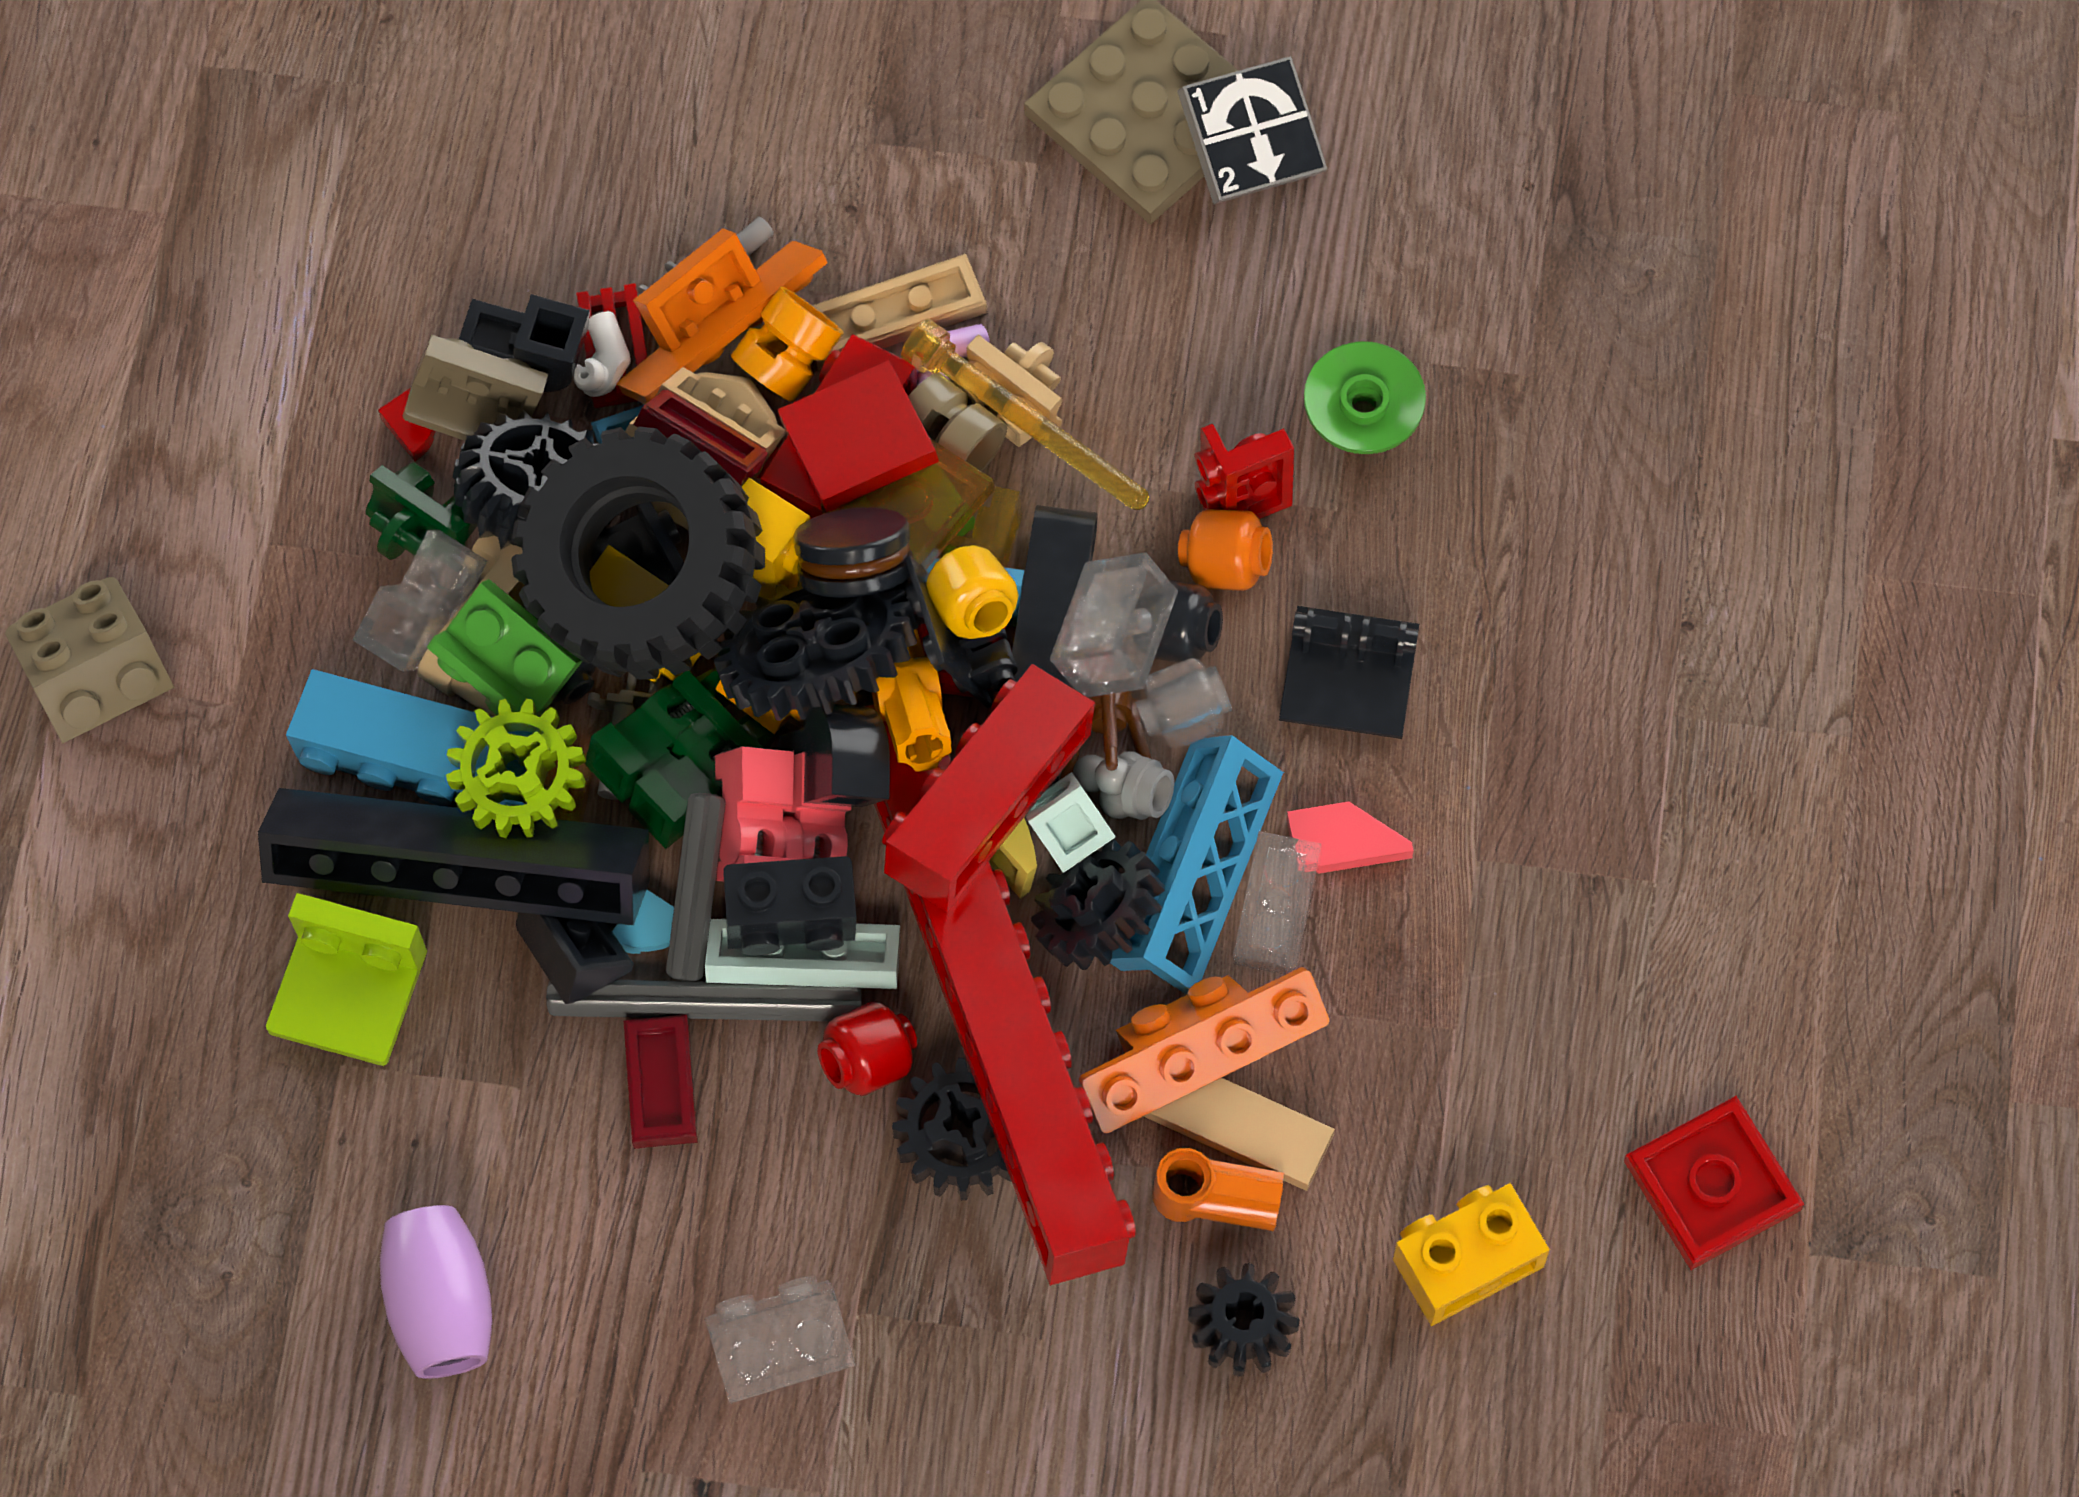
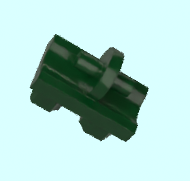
M411 462L396 473H393L383 465L376 469L370 475L369 482L373 484V492L366 506L365 515L371 518L369 525L381 533L377 544V551L389 560L396 559L405 550L417 558L422 557L424 554L451 573L463 561L465 541L477 528V524L464 522L462 508L455 505L454 495L443 505L434 501L431 497L433 496L435 482L430 473L416 463Z

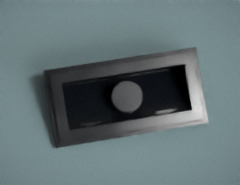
M518 912L516 920L517 931L565 1004L580 1001L632 971L633 962L606 922Z

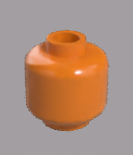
M1204 510L1196 515L1190 530H1182L1179 537L1178 559L1180 565L1188 567L1192 580L1207 589L1248 590L1257 583L1260 576L1268 574L1272 563L1273 541L1271 531L1268 527H1262L1259 518L1250 511Z

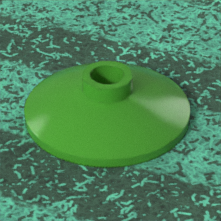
M1352 342L1330 350L1313 366L1305 384L1304 406L1312 427L1325 441L1351 453L1375 454L1397 447L1414 433L1421 422L1425 410V386L1415 365L1398 350L1376 342ZM1359 401H1366L1373 405L1374 410L1371 412H1359L1353 408V405Z

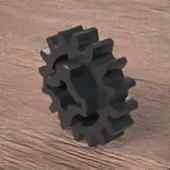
M1112 839L1103 846L1101 851L1096 850L1061 875L1056 873L1048 874L1046 879L1052 885L1050 891L1040 893L1034 899L1043 909L1031 917V922L1039 930L1035 937L1052 956H1055L1066 967L1074 961L1081 970H1087L1094 957H1097L1104 966L1110 964L1112 951L1121 948L1127 954L1132 951L1130 938L1135 933L1147 935L1151 929L1144 922L1146 917L1161 912L1162 906L1153 898L1165 891V885L1157 878L1161 871L1133 842L1128 841L1121 847L1115 839Z
M958 1058L955 1072L946 1074L944 1068L938 1062L932 1064L933 1080L927 1084L916 1076L910 1080L911 1091L915 1099L898 1097L896 1102L897 1112L906 1118L905 1120L892 1123L893 1138L906 1141L897 1148L898 1159L900 1163H909L916 1160L911 1170L912 1180L918 1184L929 1176L933 1177L934 1195L941 1197L948 1185H955L958 1188L960 1200H968L970 1186L976 1184L980 1185L987 1196L994 1194V1176L998 1174L1010 1182L1011 1178L1000 1148L990 1157L987 1153L988 1144L991 1138L995 1137L982 1099L962 1093L972 1092L980 1095L973 1074L968 1072L965 1058ZM936 1101L939 1108L935 1118L924 1123V1129L920 1130V1124L925 1112ZM952 1110L955 1111L958 1120H962L967 1128H973V1148L970 1146L967 1137L963 1138L958 1129H952ZM946 1158L960 1163L964 1167L948 1165L939 1160Z

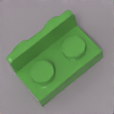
M490 579L479 584L447 629L435 635L427 645V648L438 657L437 663L440 668L453 679L463 683L468 682L485 696L487 707L496 716L499 715V700L502 699L507 700L512 712H520L524 701L532 699L536 707L537 716H541L582 663V660L551 639L537 625V618Z

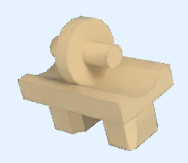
M979 334L967 346V364L953 383L968 395L967 406L976 403L984 406L994 395L1008 405L998 414L997 418L1007 425L1005 437L1018 447L1026 443L1040 430L1051 437L1062 425V419L1057 416L1062 398L1053 392L1058 386L1061 377L1048 368L1054 355L1052 348L1044 342H1039L1029 351H1026L1013 342L1008 346L1005 353H1002Z

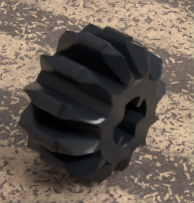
M1249 1262L1243 1265L1240 1280H1234L1231 1272L1226 1267L1222 1266L1217 1269L1216 1279L1219 1288L1201 1282L1196 1288V1296L1203 1304L1189 1307L1188 1321L1196 1326H1200L1192 1334L1194 1348L1213 1346L1208 1357V1364L1213 1368L1222 1365L1227 1356L1233 1358V1374L1237 1377L1244 1375L1246 1360L1253 1359L1257 1369L1262 1373L1268 1372L1271 1369V1358L1268 1351L1277 1356L1287 1357L1291 1352L1292 1345L1284 1335L1297 1333L1300 1323L1298 1317L1286 1313L1295 1305L1296 1297L1292 1291H1283L1273 1294L1279 1283V1275L1275 1272H1270L1265 1275L1260 1283L1254 1281V1265ZM1238 1310L1252 1311L1249 1330L1235 1328Z

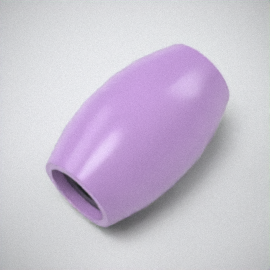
M428 1206L400 1213L387 1220L384 1227L380 1255L381 1290L387 1319L395 1341L414 1374L419 1378H441L464 1373L486 1363L492 1329L491 1295L480 1252L458 1211L452 1206Z

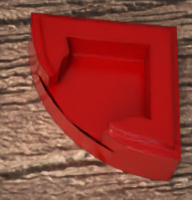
M409 388L379 408L378 412L387 428L413 461L416 462L431 447L436 431L404 420L403 412L411 389Z

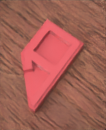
M1349 801L1287 811L1286 820L1298 877L1412 859L1414 850L1410 840Z

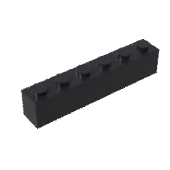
M279 788L258 830L262 883L634 926L650 881L649 830L556 819L558 825L552 829L542 819L534 821L533 837L527 838L520 824H513L507 838L499 836L496 822L493 819L483 829L476 827L472 819L474 814L472 809L461 812L459 808Z

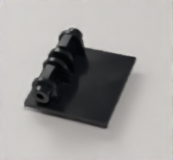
M911 556L906 557L905 561L912 582L905 586L906 593L916 614L925 620L929 635L923 637L922 642L928 659L938 672L945 670L951 675L960 692L965 693L969 691L987 708L991 707L992 701L988 689L1000 691L1008 680L1012 679L1015 681L1014 675L1018 671L1009 642L1007 641L1005 629L992 636L976 639L956 636L940 619L926 587L929 573Z
M1297 606L1279 721L1402 739L1419 624Z

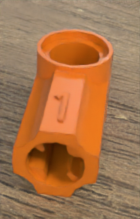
M1178 1148L1167 1153L1159 1163L1152 1188L1153 1202L1157 1210L1165 1218L1175 1222H1188L1195 1218L1274 1231L1281 1202L1284 1173L1209 1160L1197 1150ZM1176 1174H1185L1192 1177L1198 1183L1200 1190L1191 1196H1180L1168 1187L1166 1181Z

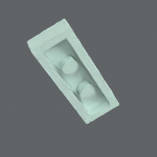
M711 919L705 960L706 983L897 989L901 943L900 925L856 924L855 940L844 941L842 947L834 950L813 951L807 949L805 944L781 945L779 951L775 953L755 956L742 953L741 948L728 949L726 919Z

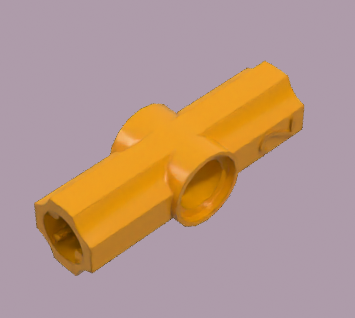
M917 629L914 630L917 644L907 647L911 657L910 660L894 663L898 675L895 678L878 677L876 682L879 691L876 693L872 692L875 711L887 723L898 762L912 766L915 772L937 768L939 761L944 756L952 753L950 730L947 727L945 714L942 711V695L938 672L924 654Z

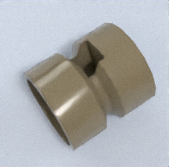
M932 374L923 380L908 397L936 450L939 462L935 464H938L945 476L959 487L965 486L977 478L996 456L1007 434V425L979 403L967 406L968 395L942 374Z

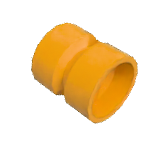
M780 287L761 312L764 321L762 328H750L730 355L742 369L779 396L794 402L813 377L810 366L812 361L825 360L844 333L831 319L813 305L785 287Z

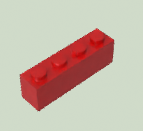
M1034 664L1028 668L1018 682L1012 679L1008 680L995 697L991 709L992 713L982 725L973 723L965 731L957 745L955 752L957 756L945 770L941 767L934 769L921 788L919 794L920 801L909 814L903 811L898 813L887 827L882 838V844L886 846L884 873L943 911L948 912L1089 738L1095 702Z

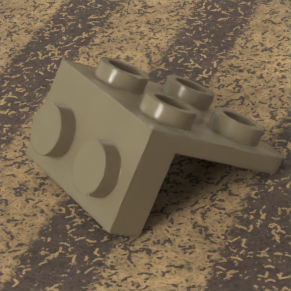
M115 577L85 583L76 589L72 595L46 608L34 609L25 613L5 631L10 645L62 744L175 688L147 631Z

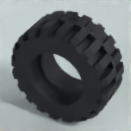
M638 427L635 430L634 437H630L622 428L602 431L601 444L594 446L584 438L569 446V451L573 457L562 465L553 458L541 471L548 478L542 488L537 491L529 487L521 503L529 510L526 522L515 521L512 541L523 549L522 554H516L511 558L513 577L525 585L519 592V595L526 610L539 619L537 625L551 639L587 665L591 663L602 672L618 677L629 672L638 680L657 679L660 668H666L673 675H677L692 669L690 657L700 653L709 660L720 652L723 647L717 639L728 628L737 635L746 623L747 619L739 611L745 601L750 603L757 602L762 587L753 578L754 569L761 570L765 567V548L756 541V536H759L763 530L758 514L747 504L749 497L739 483L706 451H700L691 441L677 434L666 438L656 428ZM647 502H667L674 505L686 517L689 528L688 553L683 567L675 580L662 593L638 605L614 607L601 601L593 592L589 572L592 550L601 531L619 513L635 505Z

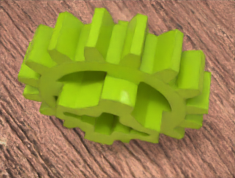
M502 699L499 700V715L491 718L487 712L479 708L475 711L479 723L475 730L464 726L458 727L456 731L465 746L464 748L448 749L447 757L451 764L460 769L448 773L446 778L451 789L463 790L455 798L461 812L469 811L476 807L472 817L476 827L483 829L493 819L496 822L499 836L507 838L512 825L520 824L524 834L529 838L533 837L534 821L542 819L552 829L558 825L553 812L558 806L570 811L574 810L576 804L568 789L584 788L586 781L583 773L572 767L585 763L586 758L582 747H569L577 739L576 732L571 724L556 730L560 720L557 710L551 707L541 717H538L533 700L526 699L520 712H512L507 700ZM527 731L533 734L525 737L508 734V732ZM485 746H487L489 750L486 763L476 770L478 775L475 776L478 757ZM513 760H517L521 766H525L527 771L523 775L516 777L512 771H508L506 765ZM558 760L555 779L546 791L544 788L546 774L556 767L554 761ZM507 799L518 802H524L525 804L519 806H507L498 803Z

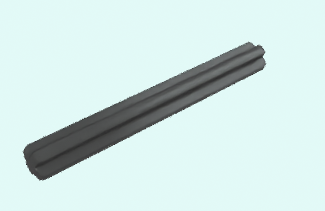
M615 980L580 1001L565 1004L549 981L546 991V1006L549 1014L553 1016L656 1018L687 1015L688 1019L831 1021L862 1006V992L860 988L730 984L706 983V981Z

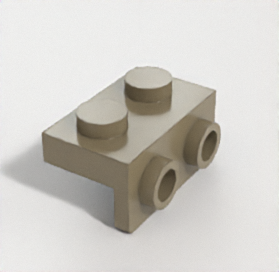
M431 334L417 366L403 412V418L408 422L466 441L467 436L474 435L478 430L481 422L493 425L500 413L512 420H516L522 410H524L532 417L543 394L548 374L532 369L521 360L514 358L502 359L476 350L465 341L454 338L444 339Z

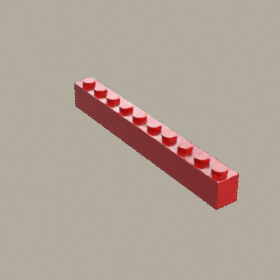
M873 704V705H869V706H865V707H870V708H872V709L875 710L874 704ZM883 721L890 749L889 800L875 803L874 806L885 833L887 827L898 813L903 811L909 814L920 801L919 794L921 788L934 769L915 772L912 766L906 763H899L887 723ZM949 754L939 761L937 767H941L944 770L951 763ZM988 861L948 912L943 911L904 886L1049 1285L1125 1265L1129 1239L1134 1238L1136 1235L1134 1219L1126 1200L1116 1201L1109 1182L1114 1180V1170L1110 1154L1103 1142L1095 1144L1088 1126L1092 1124L1093 1116L1087 1093L1082 1086L1074 1088L1067 1070L1072 1066L1069 1046L1062 1031L1054 1033L1046 1015L1051 1012L1048 990L1041 976L1033 978L1026 961L1030 959V946L1027 934L1021 922L1013 924L1006 908V906L1010 905V894L1002 870H992Z

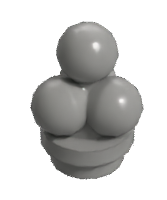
M1123 752L1118 755V767L1114 771L1108 770L1105 766V759L1097 755H1086L1080 758L1073 768V775L1085 792H1098L1101 790L1099 794L1100 807L1104 814L1111 818L1123 819L1128 816L1139 820H1144L1149 816L1158 818L1167 810L1173 796L1174 776L1172 772L1163 769L1160 761L1144 757L1137 752Z

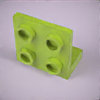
M296 893L288 917L298 939L266 1023L268 1033L275 1037L373 1064L386 1065L390 1059L427 954V949L418 926Z

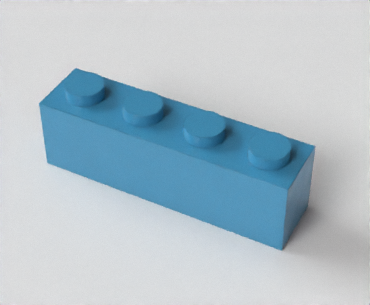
M312 669L287 730L286 737L300 764L311 771L332 775L335 770L356 775L361 782L372 788L390 791L393 789V786L416 791L417 796L431 804L447 807L452 804V801L456 802L455 798L463 791L451 789L447 782L446 775L460 769L450 763L447 751L451 748H464L465 746L456 731L459 726L475 730L479 723L475 712ZM527 731L508 732V734L525 737L533 734ZM485 746L478 757L475 776L478 775L476 770L486 763L489 750L487 746ZM513 760L506 765L508 771H512L516 777L523 775L527 771L525 766H521L517 760ZM548 771L546 774L545 782L550 771ZM505 799L498 804L519 806L525 803Z

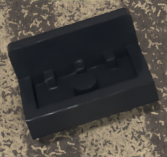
M849 857L729 864L724 867L728 949L741 948L744 954L758 956L779 951L781 945L805 944L809 950L828 951L842 947L844 941L855 940L856 905L852 860Z

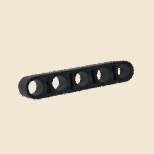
M1036 505L1012 650L1018 668L1017 673L1014 675L1016 682L1034 664L1073 688L1098 522V513ZM1060 773L1049 787L1059 781Z

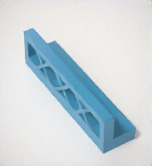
M1234 736L1192 739L1174 783L1171 802L1159 820L1146 853L1161 871L1157 878L1165 885V891L1153 897L1162 906L1161 912L1146 917L1144 922L1151 929L1147 935L1135 933L1130 938L1132 951L1128 954L1122 951L1121 948L1112 951L1110 964L1119 970H1150L1184 994H1188L1189 988L1203 978L1284 773ZM1241 767H1244L1259 778L1250 801L1241 804L1236 785ZM1228 820L1233 844L1228 856L1219 859L1214 835L1219 823ZM1206 875L1211 900L1207 910L1197 914L1192 890L1197 878ZM1184 931L1189 949V955L1183 970L1166 959L1174 935Z

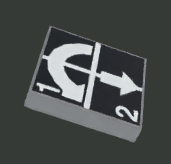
M1291 56L1186 85L1177 91L1213 204L1321 174L1327 170Z

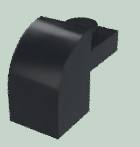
M533 294L530 295L525 313L472 299L459 340L467 342L476 350L502 359L514 358L527 363L532 369L548 374L543 392L559 391L568 387L572 382L589 328L590 310Z
M834 704L832 713L826 715L821 706L813 707L808 717L801 721V729L778 736V750L793 751L794 755L802 752L805 753L804 803L865 807L889 800V741L883 720L874 709Z

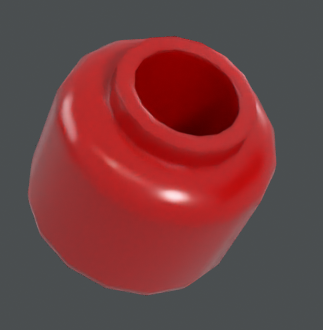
M870 1002L834 1018L825 1026L823 1041L818 1044V1058L826 1077L837 1089L845 1088L855 1095L865 1096L901 1080L910 1072L913 1061L912 1049L917 1047V1037L911 1022L905 1015L901 1013L896 1015L885 1004Z

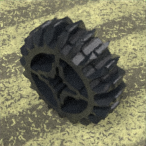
M522 410L516 420H512L500 413L493 425L481 422L474 435L466 437L465 443L461 446L459 459L455 461L453 479H455V505L462 508L464 522L477 524L479 538L496 536L499 540L500 550L510 544L519 546L512 541L515 521L526 522L529 510L521 503L529 487L537 491L542 488L548 478L541 471L553 458L562 465L573 457L569 451V446L584 438L594 446L598 445L594 444L592 430L575 431L572 418L562 424L551 421L548 411L541 419L531 418L526 411ZM607 525L605 526V528H604L601 532H605V531H606Z

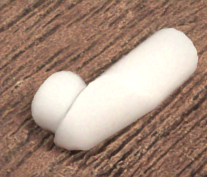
M609 311L597 313L589 318L588 330L596 352L591 358H587L584 361L585 367L577 365L574 371V382L577 387L592 397H599L612 392L628 368L631 360L615 314Z

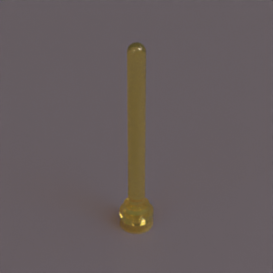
M926 319L911 333L902 349L901 358L913 365L915 369L921 373L928 370L933 374L942 372L1129 508L1141 510L1148 505L1149 493L1144 487L955 352L956 345L950 341V333L931 319Z

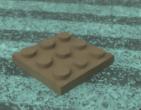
M1140 0L1024 103V115L1151 225L1204 177L1177 91L1183 86L1238 70L1157 0Z

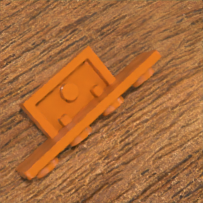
M722 228L633 300L660 348L618 381L617 385L622 394L647 404L657 395L661 385L682 367L693 373L701 366L710 364L723 354L725 346L745 330L756 327L763 322L761 312L780 287H785L795 293L805 288L812 281L813 275L828 263L823 251L797 241H792L755 270L736 233Z
M1300 967L1249 993L1229 975L1206 978L1192 985L1186 996L1167 1005H1152L1135 1013L1130 1023L1116 1029L1125 1053L1082 1074L1079 1077V1083L1087 1093L1092 1114L1098 1128L1107 1134L1329 1024V1017L1313 976L1305 967Z

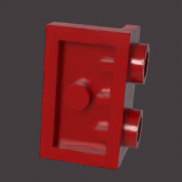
M1213 424L1201 428V451L1194 454L1201 479L1195 481V490L1204 510L1250 511L1261 519L1292 506L1294 446L1284 428L1269 435L1258 433L1248 436L1240 441L1234 449L1229 451L1226 450Z

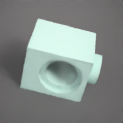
M1072 772L1049 787L1025 816L1063 873L1116 837Z

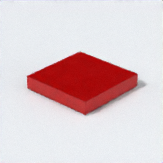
M889 360L777 410L781 422L826 512L939 462L936 450Z
M1737 1096L1626 1154L1624 1163L1690 1270L1800 1212L1804 1206L1800 1196Z

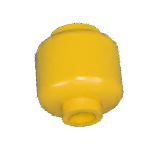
M975 545L964 546L946 553L935 563L926 581L929 596L940 619L958 637L976 639L992 636L1007 626L1016 609L1019 595L1014 579L988 549Z

